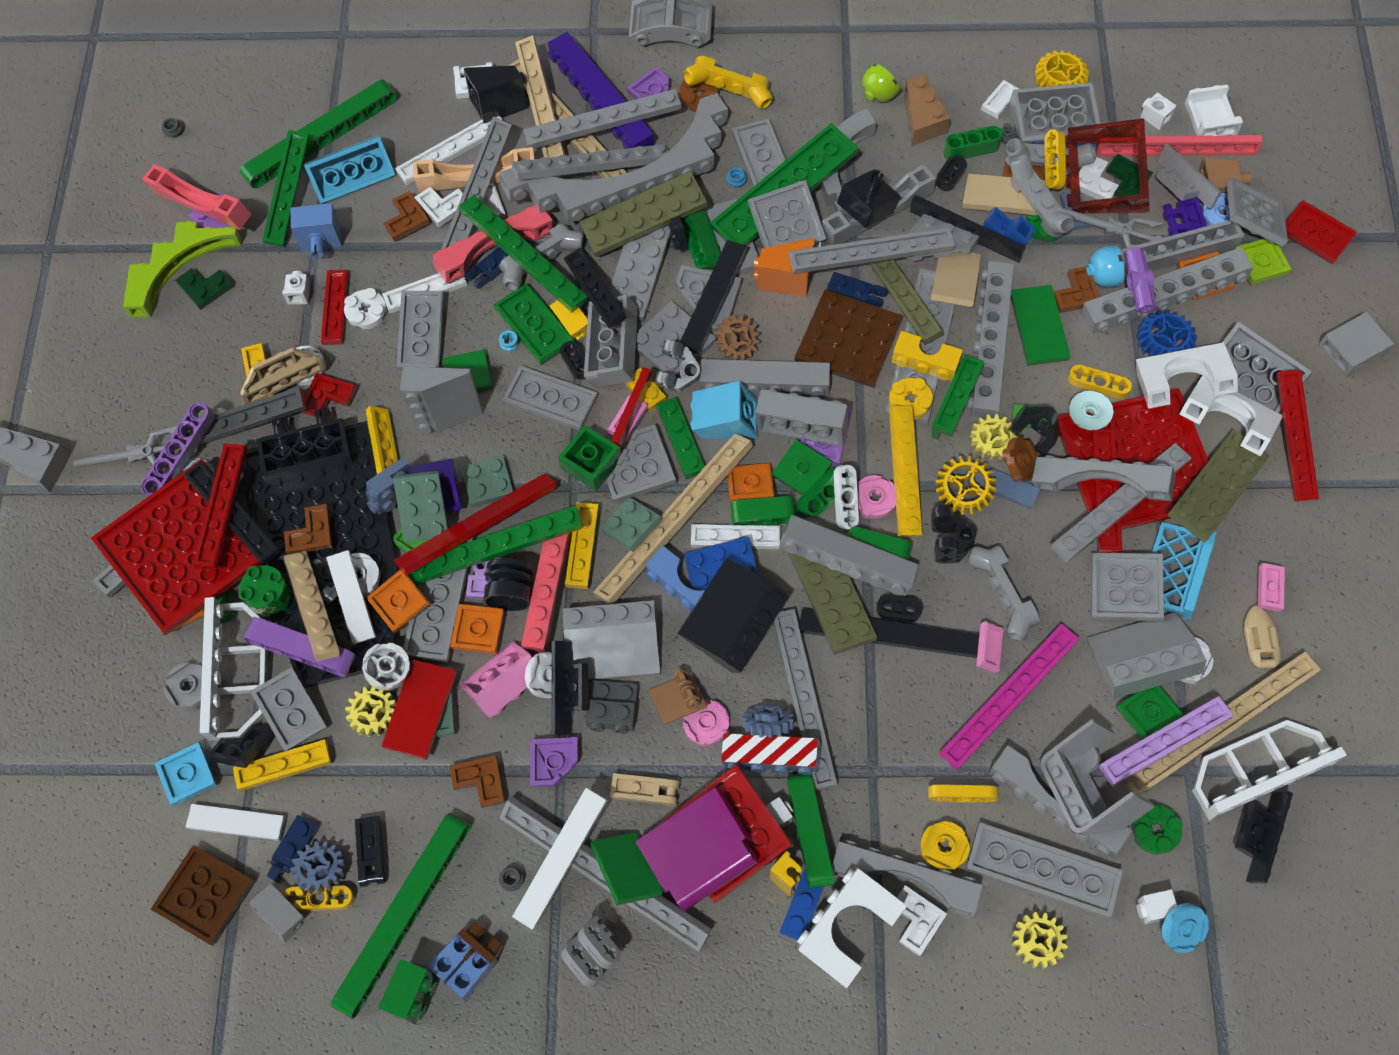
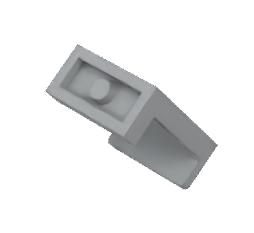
M1365 312L1327 333L1320 342L1319 347L1341 373L1347 377L1353 374L1360 365L1380 354L1382 356L1386 355L1394 343L1389 335L1385 334L1378 326L1376 320Z

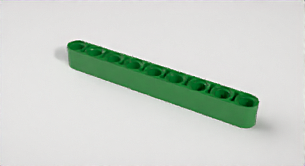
M379 80L299 129L297 132L309 134L304 159L392 105L397 99L396 92L385 80ZM286 138L241 166L240 174L252 188H259L278 176Z
M450 812L443 818L331 1001L332 1008L351 1019L358 1015L466 838L471 827L470 823Z

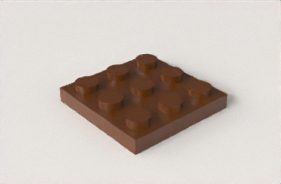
M193 845L150 910L213 946L255 881Z

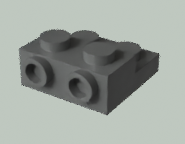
M592 680L588 711L586 713V726L590 730L602 732L604 729H612L620 734L633 731L638 684Z

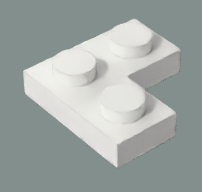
M1096 157L1094 163L1082 167L1073 182L1072 188L1077 191L1081 190L1082 193L1109 204L1118 184L1101 177L1107 168L1108 162Z
M430 186L414 198L438 227H441L453 219L463 193L458 188L442 199Z
M905 885L897 899L907 906L901 914L912 922L899 943L920 957L947 913Z

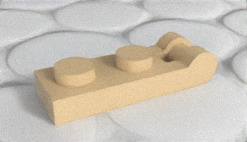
M613 773L610 798L675 807L677 806L675 795L676 790L679 789L680 782L670 779ZM660 788L667 789L666 796L659 795Z

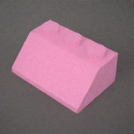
M512 641L462 682L460 687L487 717L491 718L498 715L505 705L510 701L516 700L521 695V692L527 688L525 669L532 657L527 651Z

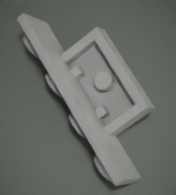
M1165 144L1158 158V162L1165 169L1158 170L1156 178L1181 201L1197 197L1208 208H1214L1221 191L1169 144Z

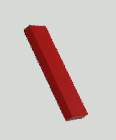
M327 270L321 330L322 345L343 344L345 327L344 301L348 292V270Z
M642 369L611 439L612 443L620 447V452L651 384V369Z

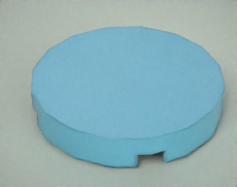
M1184 903L1176 906L1166 916L1162 926V937L1165 944L1179 953L1195 950L1197 948L1195 945L1199 941L1202 943L1206 938L1209 930V919L1204 911L1195 904Z

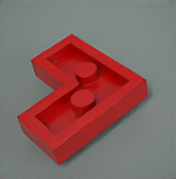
M316 373L304 396L307 409L300 411V413L315 417L314 411L319 409L320 414H322L321 408H325L328 401L349 406L357 388L354 384Z

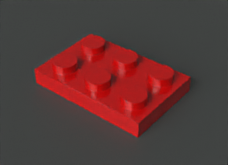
M1302 200L1285 222L1287 237L1334 264L1357 233V231Z

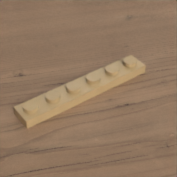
M303 551L284 555V563L316 662L339 657V649L307 552Z

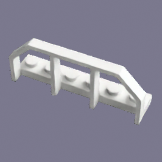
M214 597L205 598L200 734L209 741L220 740L221 738L228 740L241 739L252 725H256L264 715L259 708L237 732L216 733V730H219L220 727L219 717L217 716V708L220 707V695L251 693V690L267 682L268 650L255 645L219 648V640L223 638V631L220 626V618H223V612L244 610L252 618L260 617L244 603L220 604ZM260 653V685L218 688V685L221 684V673L218 671V663L222 661V655Z
M1286 720L1204 756L1200 761L1192 791L1210 821L1225 812L1250 801L1253 802L1259 797L1287 784H1293L1295 781L1327 766H1333L1343 759L1346 753L1342 747L1335 750L1329 747L1320 731ZM1284 728L1312 738L1320 749L1319 757L1313 760L1310 756L1297 762V767L1291 769L1270 734ZM1262 739L1280 770L1276 771L1277 776L1270 778L1266 775L1256 780V785L1252 786L1232 751ZM1224 755L1242 786L1234 790L1235 795L1227 797L1224 794L1212 800L1214 804L1211 806L1201 789L1208 762Z

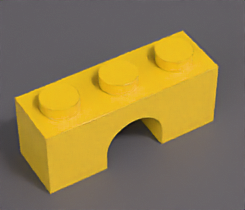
M904 331L900 332L891 363H895L899 367L914 369L921 374L936 376L941 380H953L963 349L942 343L939 352L928 355L920 350L922 337Z

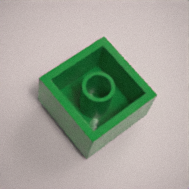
M584 425L558 459L563 471L596 491L617 465L621 452L619 446Z
M399 959L378 1009L416 1025L417 1021H421L425 1014L426 1006L424 1004L428 995L432 996L437 985L435 981L436 976L427 969Z

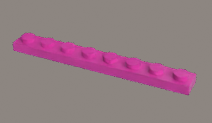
M1061 624L943 748L939 756L957 771L1079 641V638Z

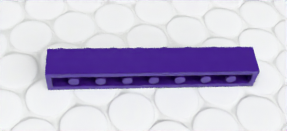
M568 32L548 42L549 51L547 53L550 60L557 63L560 72L563 75H567L570 84L579 90L581 97L590 103L593 111L626 102ZM642 120L611 128L612 134L616 139L619 138L624 149L637 146H654V135Z

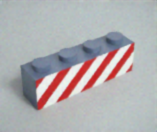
M724 734L721 762L728 770L735 765H739L741 769L751 768L753 772H765V769H772L775 773L788 774L790 770L798 771V774L812 775V772H819L821 743L818 738L772 736V738L763 736L760 738L759 735Z

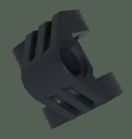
M1025 404L1014 417L1008 430L1015 436H1018L1030 424L1031 428L1041 435L1034 450L1043 457L1056 444L1061 431L1057 412L1051 407H1029ZM1041 418H1044L1049 422H1044Z
M940 505L932 509V531L935 533L955 532L954 537L945 536L936 539L934 547L935 561L940 564L960 563L975 545L976 529L960 515L953 513L951 506ZM968 535L971 539L964 540L960 536Z

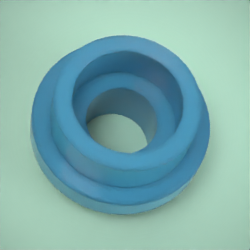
M738 167L730 169L726 176L727 183L732 187L744 185L746 182L745 172Z

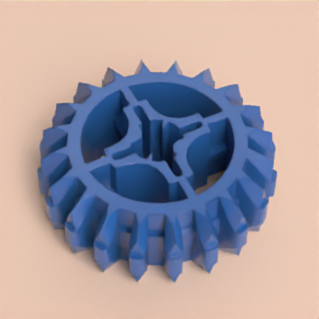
M1169 309L1165 313L1159 310L1156 314L1151 313L1140 325L1137 340H1139L1138 347L1143 348L1142 354L1148 353V357L1195 348L1197 335L1194 333L1196 327H1190L1191 321H1185V315L1180 317L1177 311L1174 314H1170ZM1158 328L1156 334H1151L1153 329ZM1182 340V345L1176 347V343Z

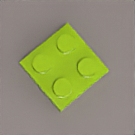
M1266 238L1234 248L1242 247L1253 266L1248 278L1250 285L1288 275L1292 270L1279 245L1270 243Z

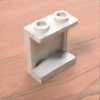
M1215 85L1189 91L1185 105L1197 136L1238 135L1243 121L1241 116L1234 117L1227 98L1228 85Z

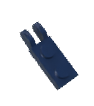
M500 247L496 248L476 266L468 270L465 278L468 281H472L478 277L473 284L477 289L481 288L502 273L499 264L508 254Z
M833 272L827 286L828 291L876 307H882L884 303L881 298L876 296L886 297L888 293L887 289L883 286L873 285L837 272Z

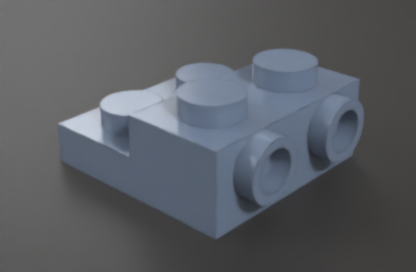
M403 458L366 482L367 505L373 513L377 512L380 515L395 507L397 499L393 477L395 475L408 474V463Z

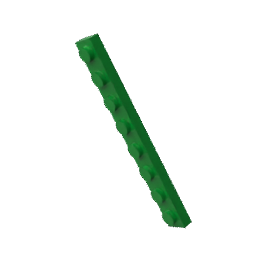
M475 194L459 205L460 212L571 313L587 302V296Z
M575 505L458 545L410 573L409 578L415 585H419L582 529L583 524L579 510Z

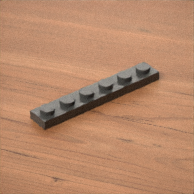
M297 387L215 415L212 424L198 445L306 410L303 389ZM193 428L187 430V437L193 434Z

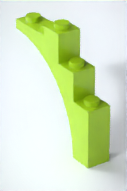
M196 221L176 222L173 243H153L150 264H129L123 308L129 317H151L154 303L161 289L170 277L193 259L217 249L241 246L242 238L238 230L229 226L224 228H200Z

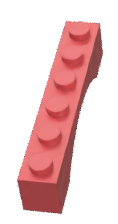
M153 164L142 179L155 194L238 230L243 227L251 216L249 210L239 199L227 194L214 195L205 192L182 180L169 170Z
M535 205L503 220L524 240L536 241L549 235V230L552 229L551 217L546 211L539 213ZM482 231L476 232L472 236L457 241L455 244L433 254L434 268L445 283L449 284L465 276L472 262L481 253L497 244Z
M572 532L544 541L542 545L521 647L531 656L540 652H548L556 596L563 566L569 553Z

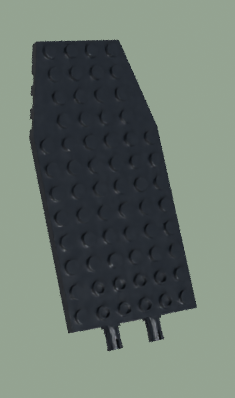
M321 408L322 414H320L319 409L314 411L317 424L287 431L285 419L278 418L279 424L274 419L272 421L274 434L257 438L258 447L247 450L243 465L250 517L281 551L265 565L261 564L260 566L276 568L289 582L292 589V598L288 607L284 611L281 610L276 613L277 615L270 617L272 623L280 626L299 610L284 563V555H287L284 532L306 528L305 507L327 504L329 507L333 548L307 552L320 594L327 586L332 588L335 585L326 557L347 550L351 554H367L377 563L381 573L377 588L399 571L394 561L396 555L387 512L385 511L380 515L377 512L373 513L367 505L366 482L377 475L368 422L364 421L346 426L343 418L329 421L328 409ZM357 571V576L359 579L363 575H361L360 571ZM337 596L329 606L324 603V607L329 621L352 643L339 597ZM367 596L364 598L376 638L353 644L355 649L352 653L356 657L346 677L328 673L321 680L305 663L289 658L304 688L363 674V658L370 648L376 644H396V633L390 629L366 598Z

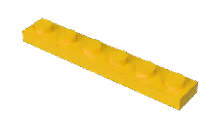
M913 406L889 407L898 537L922 536Z

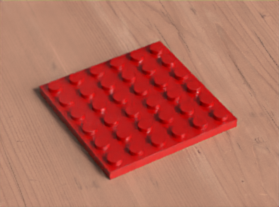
M1180 388L1170 390V405L1148 409L1144 396L1111 403L1113 406L1111 422L1102 429H1115L1116 458L1118 461L1129 464L1143 462L1149 465L1174 443L1191 457L1189 463L1175 473L1176 478L1172 501L1145 498L1121 518V530L1172 519L1167 514L1209 461L1193 421L1180 415L1185 405ZM1070 413L1058 415L1061 431L1060 439L1067 457H1075L1079 460L1092 459L1091 430L1083 429L1075 424L1070 417ZM1094 479L1077 482L1088 514L1095 509ZM1118 481V487L1120 489L1123 485H1125V483Z
M202 458L91 537V540L164 635H167L205 606V598H217L241 580L248 568L261 565L228 527L217 570L200 569L193 566L208 503L183 474L202 461L212 474L216 476Z

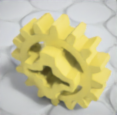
M988 414L985 420L980 417L978 423L973 424V431L970 433V438H972L970 444L971 446H976L975 453L981 451V457L984 458L986 455H989L991 461L994 456L1002 460V452L1007 449L1010 440L1019 438L1008 430L1011 422L1006 423L1007 417H1003L1001 420L998 414L994 418H991Z
M363 687V693L361 694L355 691V700L348 699L351 707H345V710L349 713L346 719L348 722H351L350 727L353 730L357 729L359 735H362L365 731L368 737H371L372 732L380 736L382 728L387 731V724L390 722L394 711L393 708L396 705V702L392 700L393 696L390 692L386 694L385 690L377 691L374 687H371V691ZM373 698H379L381 700L375 701L373 700ZM367 721L370 723V725H365L362 723Z
M1037 912L1032 914V919L1027 915L1024 916V924L1018 922L1015 926L1019 931L1012 933V936L1017 938L1012 943V946L1019 947L1016 956L1023 954V963L1025 964L1029 960L1032 961V968H1036L1038 963L1041 964L1042 969L1047 968L1048 962L1052 966L1056 965L1055 957L1061 960L1064 955L1060 950H1066L1068 947L1062 943V941L1068 938L1067 935H1061L1060 933L1064 928L1063 925L1057 927L1055 925L1057 920L1055 917L1051 921L1047 920V913H1044L1041 918H1039ZM1038 924L1044 925L1049 929L1040 928ZM1027 930L1028 941L1024 944V932ZM1042 937L1044 942L1037 944L1035 939ZM1055 937L1056 945L1053 951L1051 943L1052 939ZM1033 951L1039 953L1041 957H1037L1031 954L1030 952Z

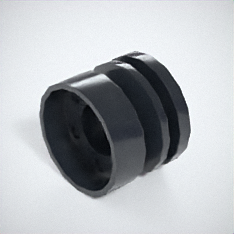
M498 558L489 561L486 566L485 580L488 584L484 587L483 603L488 607L500 608L504 611H521L529 608L532 590L529 586L533 582V566L526 561L512 558Z

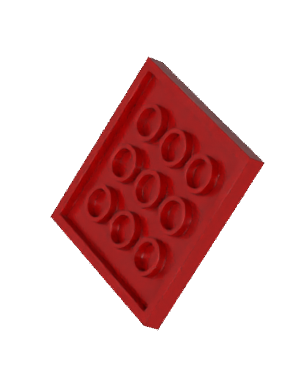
M739 765L732 767L661 821V824L713 788L722 789L752 838L748 843L756 854L758 863L710 894L709 897L713 903L719 902L793 846V843Z

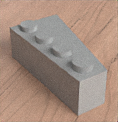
M0 427V462L11 467L17 473L24 475L48 492H51L70 455L60 444Z

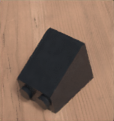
M515 65L464 68L469 99L483 120V123L491 121L493 116L503 117L527 108L526 99H528V94L523 85L526 84L523 73H519Z

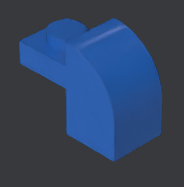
M997 207L990 211L983 223L986 228L1023 245L1028 243L1036 229L1023 216L1020 215L1010 220Z

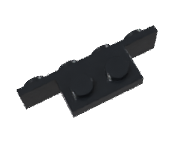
M553 640L551 735H571V712L588 711V664H571V642Z
M1290 791L1272 792L1267 810L1255 803L1247 804L1235 848L1252 858L1246 880L1248 883H1268L1293 793Z

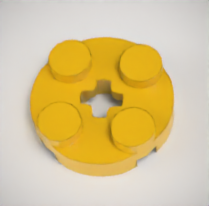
M922 378L902 379L892 385L889 394L890 407L913 406L914 420L924 417L931 408L933 401L932 391ZM909 395L915 397L913 403L910 400H905V398Z
M948 821L929 826L923 833L920 841L921 857L930 867L938 871L939 869L950 872L956 870L965 862L970 851V845L964 830L957 824ZM945 840L948 841L951 851L946 850L942 852L938 843H943Z

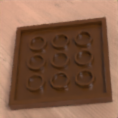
M824 289L795 355V361L830 363L829 373L875 388L903 320V315Z

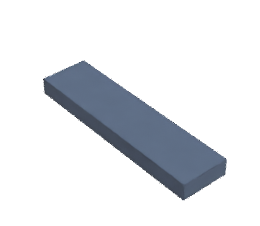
M958 454V456H957V458H956V460H955L956 463H958V458H959V456H962V455H959V454ZM962 456L964 462H967V458ZM987 466L985 472L988 470L993 471V474L988 478H996V483L992 484V486L996 487V492L990 493L1031 510L1040 488L1026 482H1014L1011 476ZM960 470L952 474V476H965L970 470ZM975 474V483L984 490V483L981 477Z

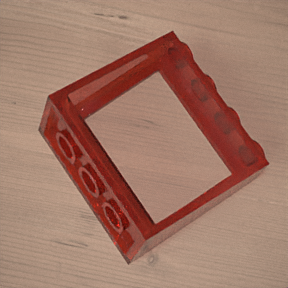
M1144 118L1068 128V135L1065 136V148H1069V155H1066V168L1070 167V174L1066 175L1067 187H1071V194H1067L1068 207L1072 206L1073 211L1079 213L1150 212ZM1077 143H1137L1140 195L1081 201Z

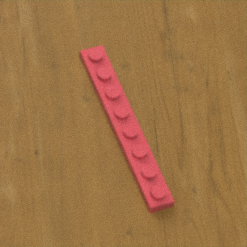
M1262 135L1105 136L1098 138L1095 152L1096 156H1116L1117 154L1122 156H1160L1164 145L1169 144L1180 155H1257L1263 139Z

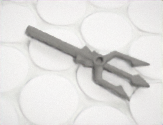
M1062 208L1065 213L1073 215L1077 221L1105 229V234L1113 233V236L1119 235L1123 238L1126 248L1135 246L1130 242V235L1149 241L1162 238L1159 235L1154 237L1134 231L1132 226L1136 222L1149 225L1152 229L1165 223L1133 217L1123 224L1119 220L1116 222L1111 217L1106 221Z
M177 426L151 432L145 445L137 444L136 447L127 445V450L73 459L74 467H82L128 459L129 463L132 464L136 460L141 461L146 457L153 465L156 461L155 453L161 452L165 447H153L156 436L168 433L173 434Z

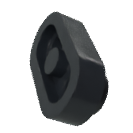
M953 155L947 159L937 174L936 185L939 189L949 191L956 186L966 170L967 162L962 156Z
M680 217L670 218L671 223H668L671 234L675 236L672 238L675 250L679 249L680 252L689 250Z
M565 342L560 348L562 360L573 377L580 380L586 379L584 371H578L579 369H584V351L577 342Z
M892 595L882 596L876 606V612L881 618L910 623L919 620L923 610L921 603L917 599ZM888 606L891 608V611L887 612L883 608ZM911 609L914 611V614H908L906 610Z

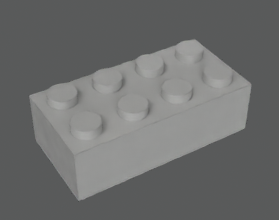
M628 295L614 297L627 318L610 329L592 302H589L584 377L595 388L634 381L638 307Z
M761 389L755 411L758 432L801 439L804 435L806 441L814 442L815 440L818 443H829L830 445L843 447L848 426L847 404L837 400L832 402L825 401L818 397H802L796 393H779L774 389Z

